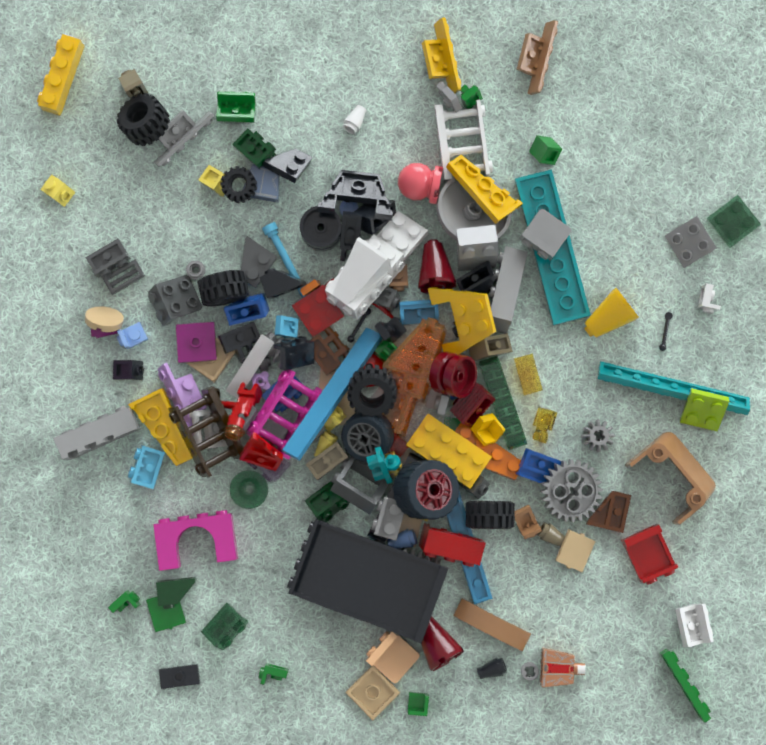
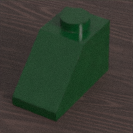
M188 577L157 581L158 606H163L164 609L175 608V604L181 601L197 581V578Z

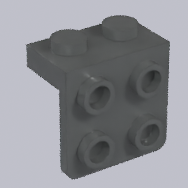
M188 275L155 284L148 291L149 301L153 304L156 310V317L162 326L170 324L176 318L202 309V304Z

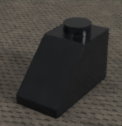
M389 200V207L394 216L396 214L395 201ZM363 204L354 211L362 213L361 231L371 235L389 222V220L375 219L376 205Z
M486 261L456 279L460 291L488 294L496 276L490 262Z
M275 268L265 271V275L259 277L268 299L279 297L307 285L306 281L285 271L275 270Z

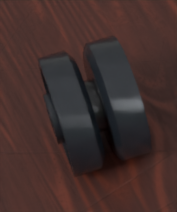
M315 206L303 214L299 228L302 238L308 247L315 251L324 252L333 249L340 242L342 224L336 212L335 214L317 212L318 206ZM323 226L324 230L319 231L318 227Z

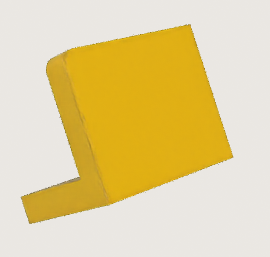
M493 413L479 416L471 427L473 433L484 446L496 443L505 432V428Z

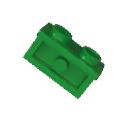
M217 92L216 121L254 123L256 111L255 93Z

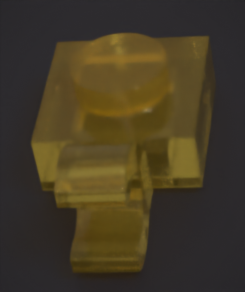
M538 407L533 426L537 427L533 434L534 440L546 444L548 440L547 430L552 431L557 412Z

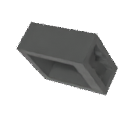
M353 457L350 460L345 459L340 467L342 472H337L331 481L334 483L331 491L370 515L390 483L387 484L385 479L375 481L372 470L369 469L367 462L356 460ZM350 468L378 485L372 498L343 480Z

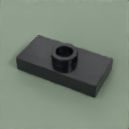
M198 664L159 669L161 689L200 684Z

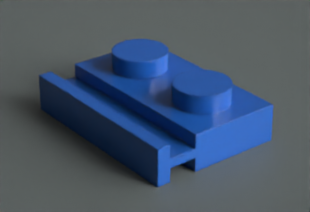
M526 448L516 474L538 483L547 482L544 475L550 476L548 469L555 470L554 464L561 465V461Z

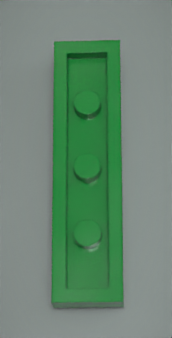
M665 649L660 652V655L701 721L704 723L709 721L711 717L708 713L711 711L705 702L701 703L698 698L700 693L695 685L691 686L687 679L690 677L684 668L680 669L677 664L679 659L674 651L670 652Z

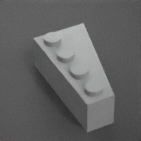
M505 246L504 252L499 253L497 263L500 264V268L495 270L496 278L494 281H496L495 287H491L489 298H492L490 307L496 332L506 334L511 325L527 251Z

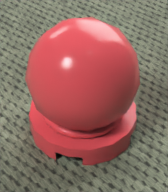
M421 163L407 165L400 171L397 178L400 192L406 198L413 201L423 200L427 197L430 204L436 205L443 167L435 166V170L431 171L427 165Z

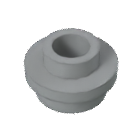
M191 261L186 267V273L191 279L198 280L204 276L205 266L200 261ZM194 267L199 268V272L197 274L193 273Z

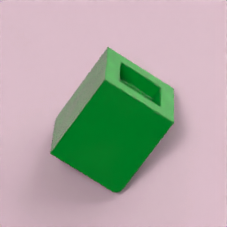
M536 135L529 152L539 163L555 165L562 148L551 137Z
M409 692L408 715L427 716L428 693Z

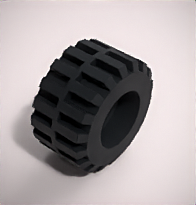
M148 93L143 95L137 94L136 97H131L129 101L124 103V106H121L120 112L117 114L119 129L132 143L138 146H146V144L150 145L154 141H158L159 137L165 134L164 131L169 127L167 124L170 123L167 110L155 96Z
M241 270L217 272L197 281L202 305L204 306L226 305L249 296L245 272Z
M367 365L366 369L361 367L359 372L355 371L348 385L347 398L350 401V407H355L354 412L356 414L362 413L361 417L377 415L380 418L382 413L388 414L389 409H393L397 398V386L395 378L393 379V374L391 372L387 373V369L384 367L382 370L379 369V365H375V368ZM376 385L384 393L377 398H368L363 395L361 390L365 386Z
M511 501L466 502V527L472 529H511L515 527V503Z

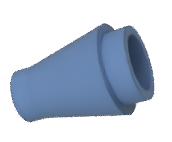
M406 529L400 532L397 540L387 539L388 545L397 549L409 548L417 544V538L413 529Z

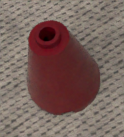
M437 239L428 240L423 247L418 289L425 294H429L428 288L430 287L453 290L456 288V280L443 243Z
M431 616L421 645L428 667L432 672L447 665L453 658L459 657L464 650Z

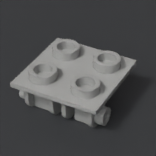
M698 216L665 235L683 268L717 249Z

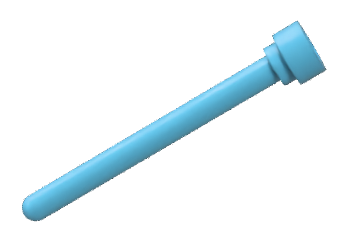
M273 222L263 227L262 230L265 236H268L273 241L289 274L300 279L277 235L279 234L277 231L279 228L276 223ZM299 288L298 291L301 297L304 298L305 296L302 295L300 292L301 288Z

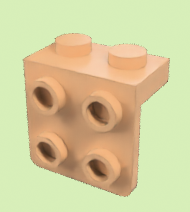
M386 631L379 638L381 641L377 647L373 645L366 653L368 656L366 662L371 666L374 665L391 682L398 683L419 659L420 655L397 633Z

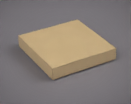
M216 338V361L187 363L214 383L236 353L234 350L225 354L218 338Z
M373 665L345 693L373 721L400 694V691Z

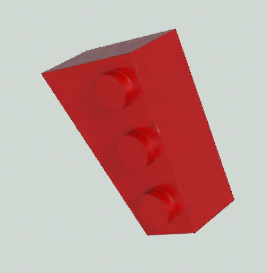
M424 523L418 545L425 552L426 556L436 558L438 555L444 557L446 561L455 562V560L463 561V565L474 567V564L480 566L486 543L476 537L449 532L444 528L430 527V524Z

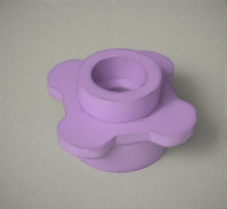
M266 371L260 374L255 373L251 378L253 385L257 383L261 389L268 390L271 386L268 383L269 374Z

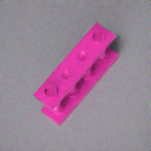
M292 370L280 373L277 384L256 418L250 423L246 432L250 437L255 432L278 446V451L288 460L291 456L285 454L282 449L323 391L317 386L315 390H311L293 379L296 373ZM288 385L308 396L305 406L302 407L283 395ZM278 402L298 413L294 423L273 412ZM268 418L288 430L284 439L281 440L263 429Z

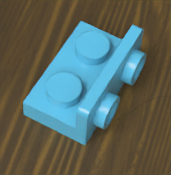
M143 445L137 448L134 454V459H136L135 466H131L128 473V478H131L130 482L154 489L165 452Z

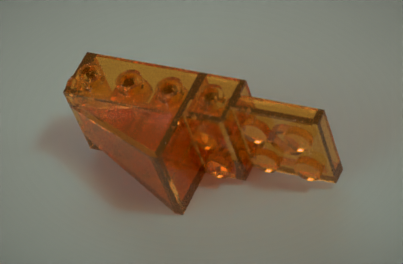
M434 318L422 319L421 323L382 366V368L387 369V372L403 377L399 379L397 389H399L398 393L405 397V399H401L398 410H400L398 418L395 417L392 426L394 433L401 437L406 436L416 402H425L430 386L429 375L431 365L436 356L440 354L447 333L445 325L438 323L439 320Z

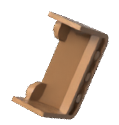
M665 432L628 461L625 466L627 468L633 467L646 455L655 463H661L667 458L671 460L693 487L688 491L685 498L689 507L672 521L673 524L680 525L706 503L715 491L716 485L714 480L678 437L672 432Z

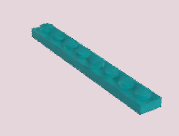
M601 361L598 367L597 379L605 382H612L686 401L691 388L729 397L730 402L726 409L727 411L748 415L750 412V397Z

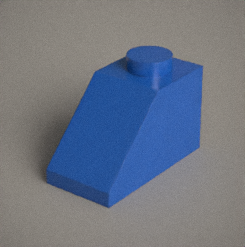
M265 293L246 297L224 307L229 326L264 318L270 311Z

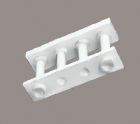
M476 100V108L460 110L457 113L455 111L447 112V110H443V104L435 105L434 111L444 183H447L454 177L446 168L450 158H453V156L482 153L483 164H475V166L480 169V172L484 171L486 177H489L490 172H493L492 161H488L483 124L485 107L481 105L480 100ZM477 116L478 127L449 130V128L446 129L445 122L448 119ZM476 134L480 136L481 145L453 149L448 147L447 140H450L452 137Z

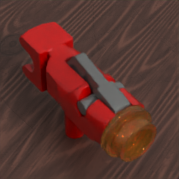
M242 382L237 392V402L221 401L225 409H232L225 428V436L232 441H239L245 435L250 423L258 413L255 405L260 402L262 389L257 383L253 385L252 389L248 390L245 387L246 384Z

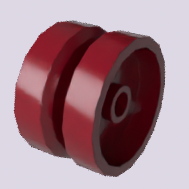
M447 351L441 352L436 356L431 365L430 385L437 393L460 399L471 393L475 386L477 366L473 358L469 356L457 355Z

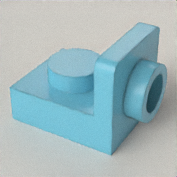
M282 315L276 316L275 335L284 338L297 337L299 319Z

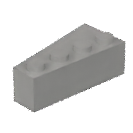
M122 406L115 410L116 413L111 415L104 414L99 416L96 421L81 424L79 428L65 431L62 435L54 437L53 439L63 460L75 459L140 430L141 428L133 410L130 407Z

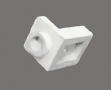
M708 283L702 285L697 308L703 309L702 312L714 314V312L720 310L721 306L710 304L714 300L715 291L713 290L714 285Z

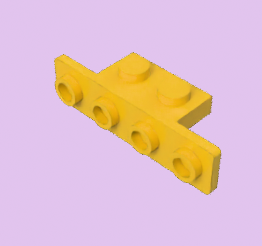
M444 17L434 24L437 40H424L421 44L429 79L446 78L447 86L456 94L461 90V80L458 76L457 62L454 58L453 44L449 35V26Z

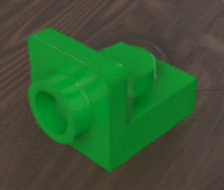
M127 590L108 608L112 613L117 610L121 612L129 605L127 603L129 601L136 609L141 605L138 602L140 598L134 591L130 593Z
M266 663L265 668L261 667L259 672L260 684L265 685L268 674L275 680L282 681V678L286 679L289 669Z

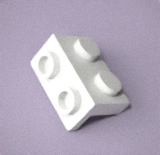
M691 604L675 609L683 647L713 642V632L710 627L708 610L705 604Z

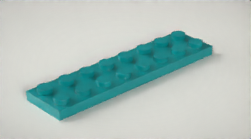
M552 169L515 178L519 199L523 203L521 207L527 227L540 209L546 210L566 224ZM570 235L551 261L541 258L537 251L533 249L553 326L591 316Z

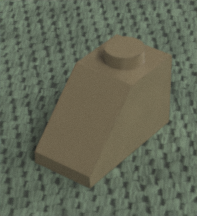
M135 69L123 72L121 77L118 78L129 98L136 97L137 94L143 95L148 93Z
M508 333L489 336L469 348L470 357L474 361L513 352Z

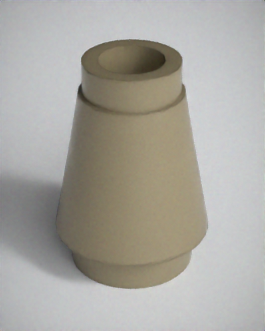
M544 522L540 526L542 531L537 533L540 540L561 547L565 536L551 523Z

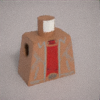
M542 648L540 685L542 687L573 684L574 675H585V663H575V656L573 654Z

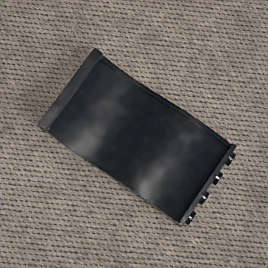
M315 519L314 522L311 521L307 530L310 535L308 540H304L300 550L303 554L301 559L298 558L294 566V570H296L294 578L290 577L287 588H289L288 594L384 628L421 644L449 568L319 519Z

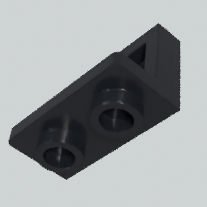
M297 336L294 340L283 339L280 340V343L273 344L274 349L280 350V369L286 371L314 364L315 341L307 340L305 336Z

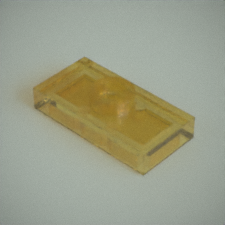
M533 353L514 358L523 395L543 391Z

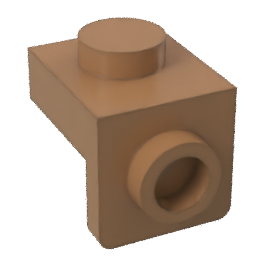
M529 505L515 511V523L524 539L532 538L542 531Z

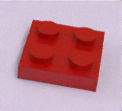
M324 285L292 305L312 337L344 317L339 307L333 306L326 299L327 295Z

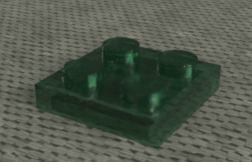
M739 195L707 217L729 248L761 225Z

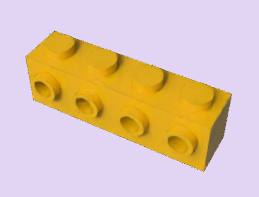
M62 34L61 39H58L56 54L50 60L49 74L45 75L43 81V91L39 93L37 98L38 106L43 111L61 116L85 47L80 39Z

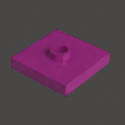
M215 322L176 325L178 363L217 360Z

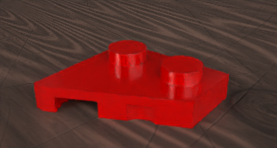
M253 432L240 453L239 460L276 471L283 461V454L257 433Z

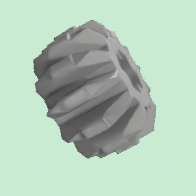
M599 419L595 421V425L592 421L588 422L591 429L588 427L583 428L588 433L581 435L582 438H588L583 444L588 445L591 443L590 451L595 446L597 452H601V446L604 450H608L607 444H613V441L609 438L615 437V434H609L613 427L605 428L607 425L606 421L600 426ZM600 431V436L602 437V440L598 439L597 441L595 440L596 436L594 435V433Z

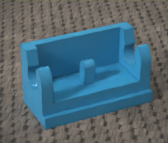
M431 300L399 302L400 319L403 325L439 322L438 304L432 305Z

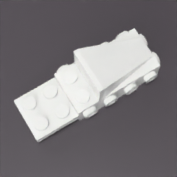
M398 211L393 216L392 221H389L377 235L373 234L370 239L365 241L358 237L345 266L339 270L335 279L329 281L326 285L325 292L328 302L333 306L339 307L346 315L358 320L392 282L395 276L402 271L405 266V260L428 235V230Z

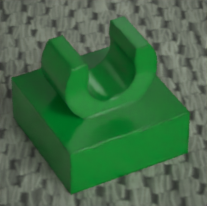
M475 84L470 89L466 85L461 87V100L466 109L473 108L476 105V100L483 99L480 89Z
M383 341L373 354L388 365L399 353L400 349L392 342Z

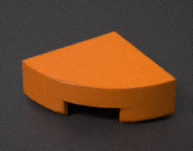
M313 280L302 287L300 292L305 296L322 285L319 280Z

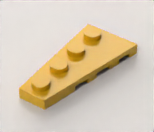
M462 155L447 164L446 168L495 224L523 204L520 200L517 199L515 201L510 197V193L507 190H501L496 186L493 179L483 176L480 173V169Z
M164 388L128 404L139 416L138 418L150 430L151 435L157 439L162 449L176 466L193 459L176 424L169 417L170 412L168 408L172 405Z

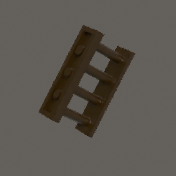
M214 386L201 390L202 398L181 410L178 406L168 408L170 412L169 417L176 424L196 464V472L201 477L207 478L212 476L209 470L211 467L229 457L239 459L240 453L244 448L238 435L230 433V428L226 427L229 416ZM204 405L208 406L211 411L210 416L188 427L184 416ZM213 422L217 423L220 429L219 433L196 444L192 434ZM222 439L225 440L228 446L227 450L205 462L201 451Z

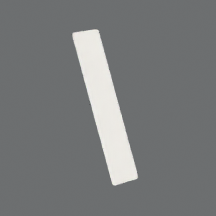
M263 334L259 337L229 384L226 392L238 398L237 392L240 384L244 382L246 386L248 385L273 346L274 342Z

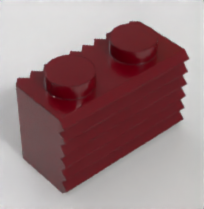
M476 382L468 396L461 399L457 398L453 402L450 411L462 424L471 428L479 416H483V413L493 404L495 398L483 385Z

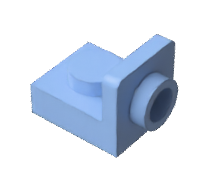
M141 322L123 330H117L119 336H116L120 346H124L126 349L149 340Z

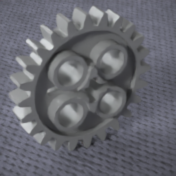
M572 459L568 460V464L566 461L561 460V466L555 463V470L548 469L550 476L544 475L547 482L541 483V485L545 486V489L540 490V492L546 495L541 500L547 501L544 507L547 509L551 508L549 513L552 515L556 513L555 518L560 519L562 517V520L567 522L568 518L571 522H575V518L582 521V515L589 518L588 511L594 513L593 506H599L596 500L602 499V496L598 495V492L603 491L602 488L598 487L602 481L596 480L599 474H592L594 468H587L588 463L585 462L581 465L580 460H576L575 464ZM573 472L575 475L574 480L569 482L568 475ZM587 485L588 492L583 495L582 488ZM560 486L562 492L559 496H556L555 490ZM570 487L573 488V489H572V490L574 491L573 494H570V493H571V491L569 490ZM574 499L575 506L570 509L569 502Z

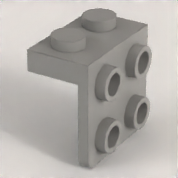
M540 209L519 239L527 248L536 250L541 258L551 261L571 233V228L546 210Z

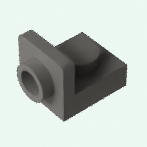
M386 287L373 303L387 308L389 312H393L394 308L399 306L400 295L397 290Z
M479 475L471 489L458 482L459 486L473 494L477 499L486 494L490 485L481 475Z

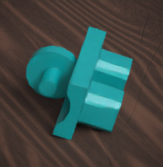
M381 446L375 448L376 454L366 457L369 469L372 470L375 481L385 479L387 484L392 483L389 471L397 470L401 465V460L399 456L391 454L385 458Z

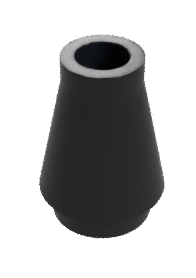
M496 657L477 668L480 679L503 676L504 673H507V668L503 658L498 659Z

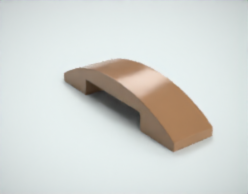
M463 598L453 615L523 651L531 633Z

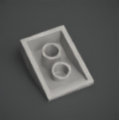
M495 225L456 229L458 271L473 270L486 261L490 262L492 268L496 267L498 237Z

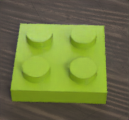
M691 388L680 417V423L718 432L730 402L729 397Z

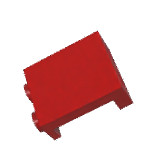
M655 524L621 540L640 582L647 585L658 581L657 577L663 574L664 577L674 574V569L679 568L661 534L663 531L659 524Z

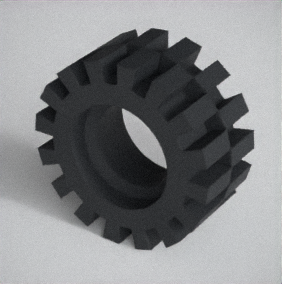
M235 166V169L229 168V172L225 171V176H222V182H220L225 196L230 201H235L236 203H245V200H251L250 197L254 196V191L257 190V181L253 174L245 167L240 168L239 166ZM237 178H242L246 181L245 188L239 192L232 189L233 181Z

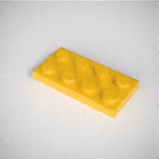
M430 414L426 415L406 444L407 447L426 460H437L447 464L457 476V481L471 489L492 458V456Z

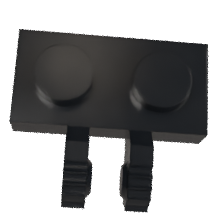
M251 322L219 335L218 338L225 354L235 350L239 362L243 364L245 356L241 347L246 346L249 355L253 348L252 343L258 341L260 334L255 322Z

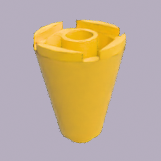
M615 288L586 320V327L584 329L590 337L594 335L597 338L635 321L639 316L620 291Z

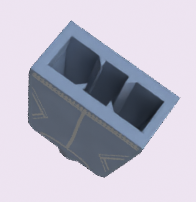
M252 165L250 172L257 181V190L254 191L255 195H252L250 198L279 203L280 176L263 166L258 169L255 165Z

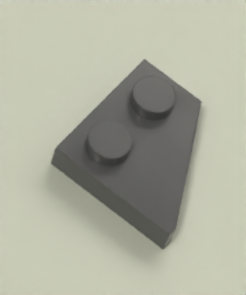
M248 236L245 238L241 271L245 272L247 283L256 288L261 282L259 277L265 275L264 272L271 268L278 257Z

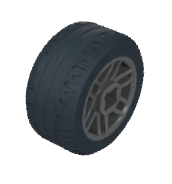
M354 413L345 422L341 432L343 447H345L344 449L351 457L367 462V456L376 454L375 448L381 446L384 455L390 450L394 442V428L383 413L380 418L377 415L361 417L362 413Z

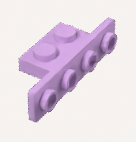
M167 363L162 364L158 368V376L164 383L167 396L172 400L174 406H178L181 410L202 398L192 374L174 379ZM204 405L203 407H201V408H199V409H197V410H195V411L205 410V409L207 408V406ZM189 414L184 416L187 426H192V418H190Z

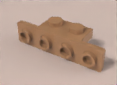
M556 20L545 23L542 38L531 33L525 34L516 70L532 76L528 89V94L530 95L538 94L543 89V80L548 70L549 57L553 51L554 37L558 31V21Z

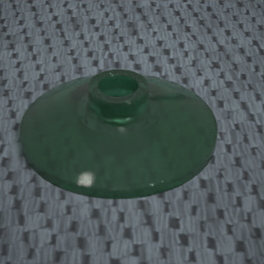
M246 470L238 473L232 479L230 496L239 507L253 509L260 506L266 500L268 484L260 473ZM247 486L253 487L252 493L246 491Z

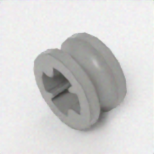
M527 662L522 665L521 674L526 680L532 681L538 677L539 670L534 663ZM532 666L535 673L533 676L529 674L528 677L526 676L525 668Z

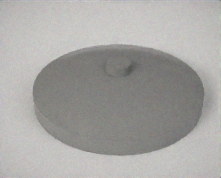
M455 177L444 185L437 198L436 212L438 220L445 232L456 241V229L495 225L499 239L510 224L512 213L495 224ZM494 182V184H495L496 186H498L501 190H503L502 187H501L499 184H497L496 182Z

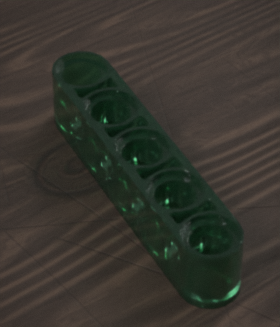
M498 356L479 361L484 381L489 388L488 392L495 398L493 405L495 406L494 410L497 419L505 428L503 437L505 442L507 441L508 450L527 445V440Z

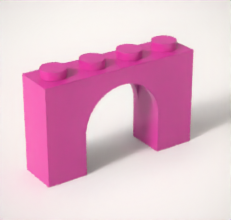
M227 510L216 511L215 516L201 513L196 514L197 518L189 519V515L177 517L178 521L170 522V518L159 519V524H153L159 571L181 567L179 539L184 531L193 526L202 527L212 535L215 542L217 563L237 560L238 552L232 513L228 514Z

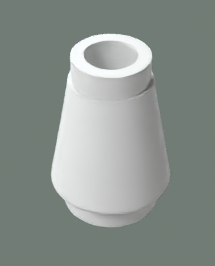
M357 105L343 121V129L350 134L359 132L367 110L363 106Z

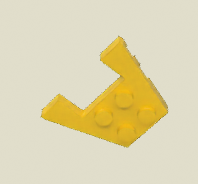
M437 287L428 288L432 305L450 302L459 336L458 341L442 344L443 352L447 351L459 355L496 332L487 294L440 289Z

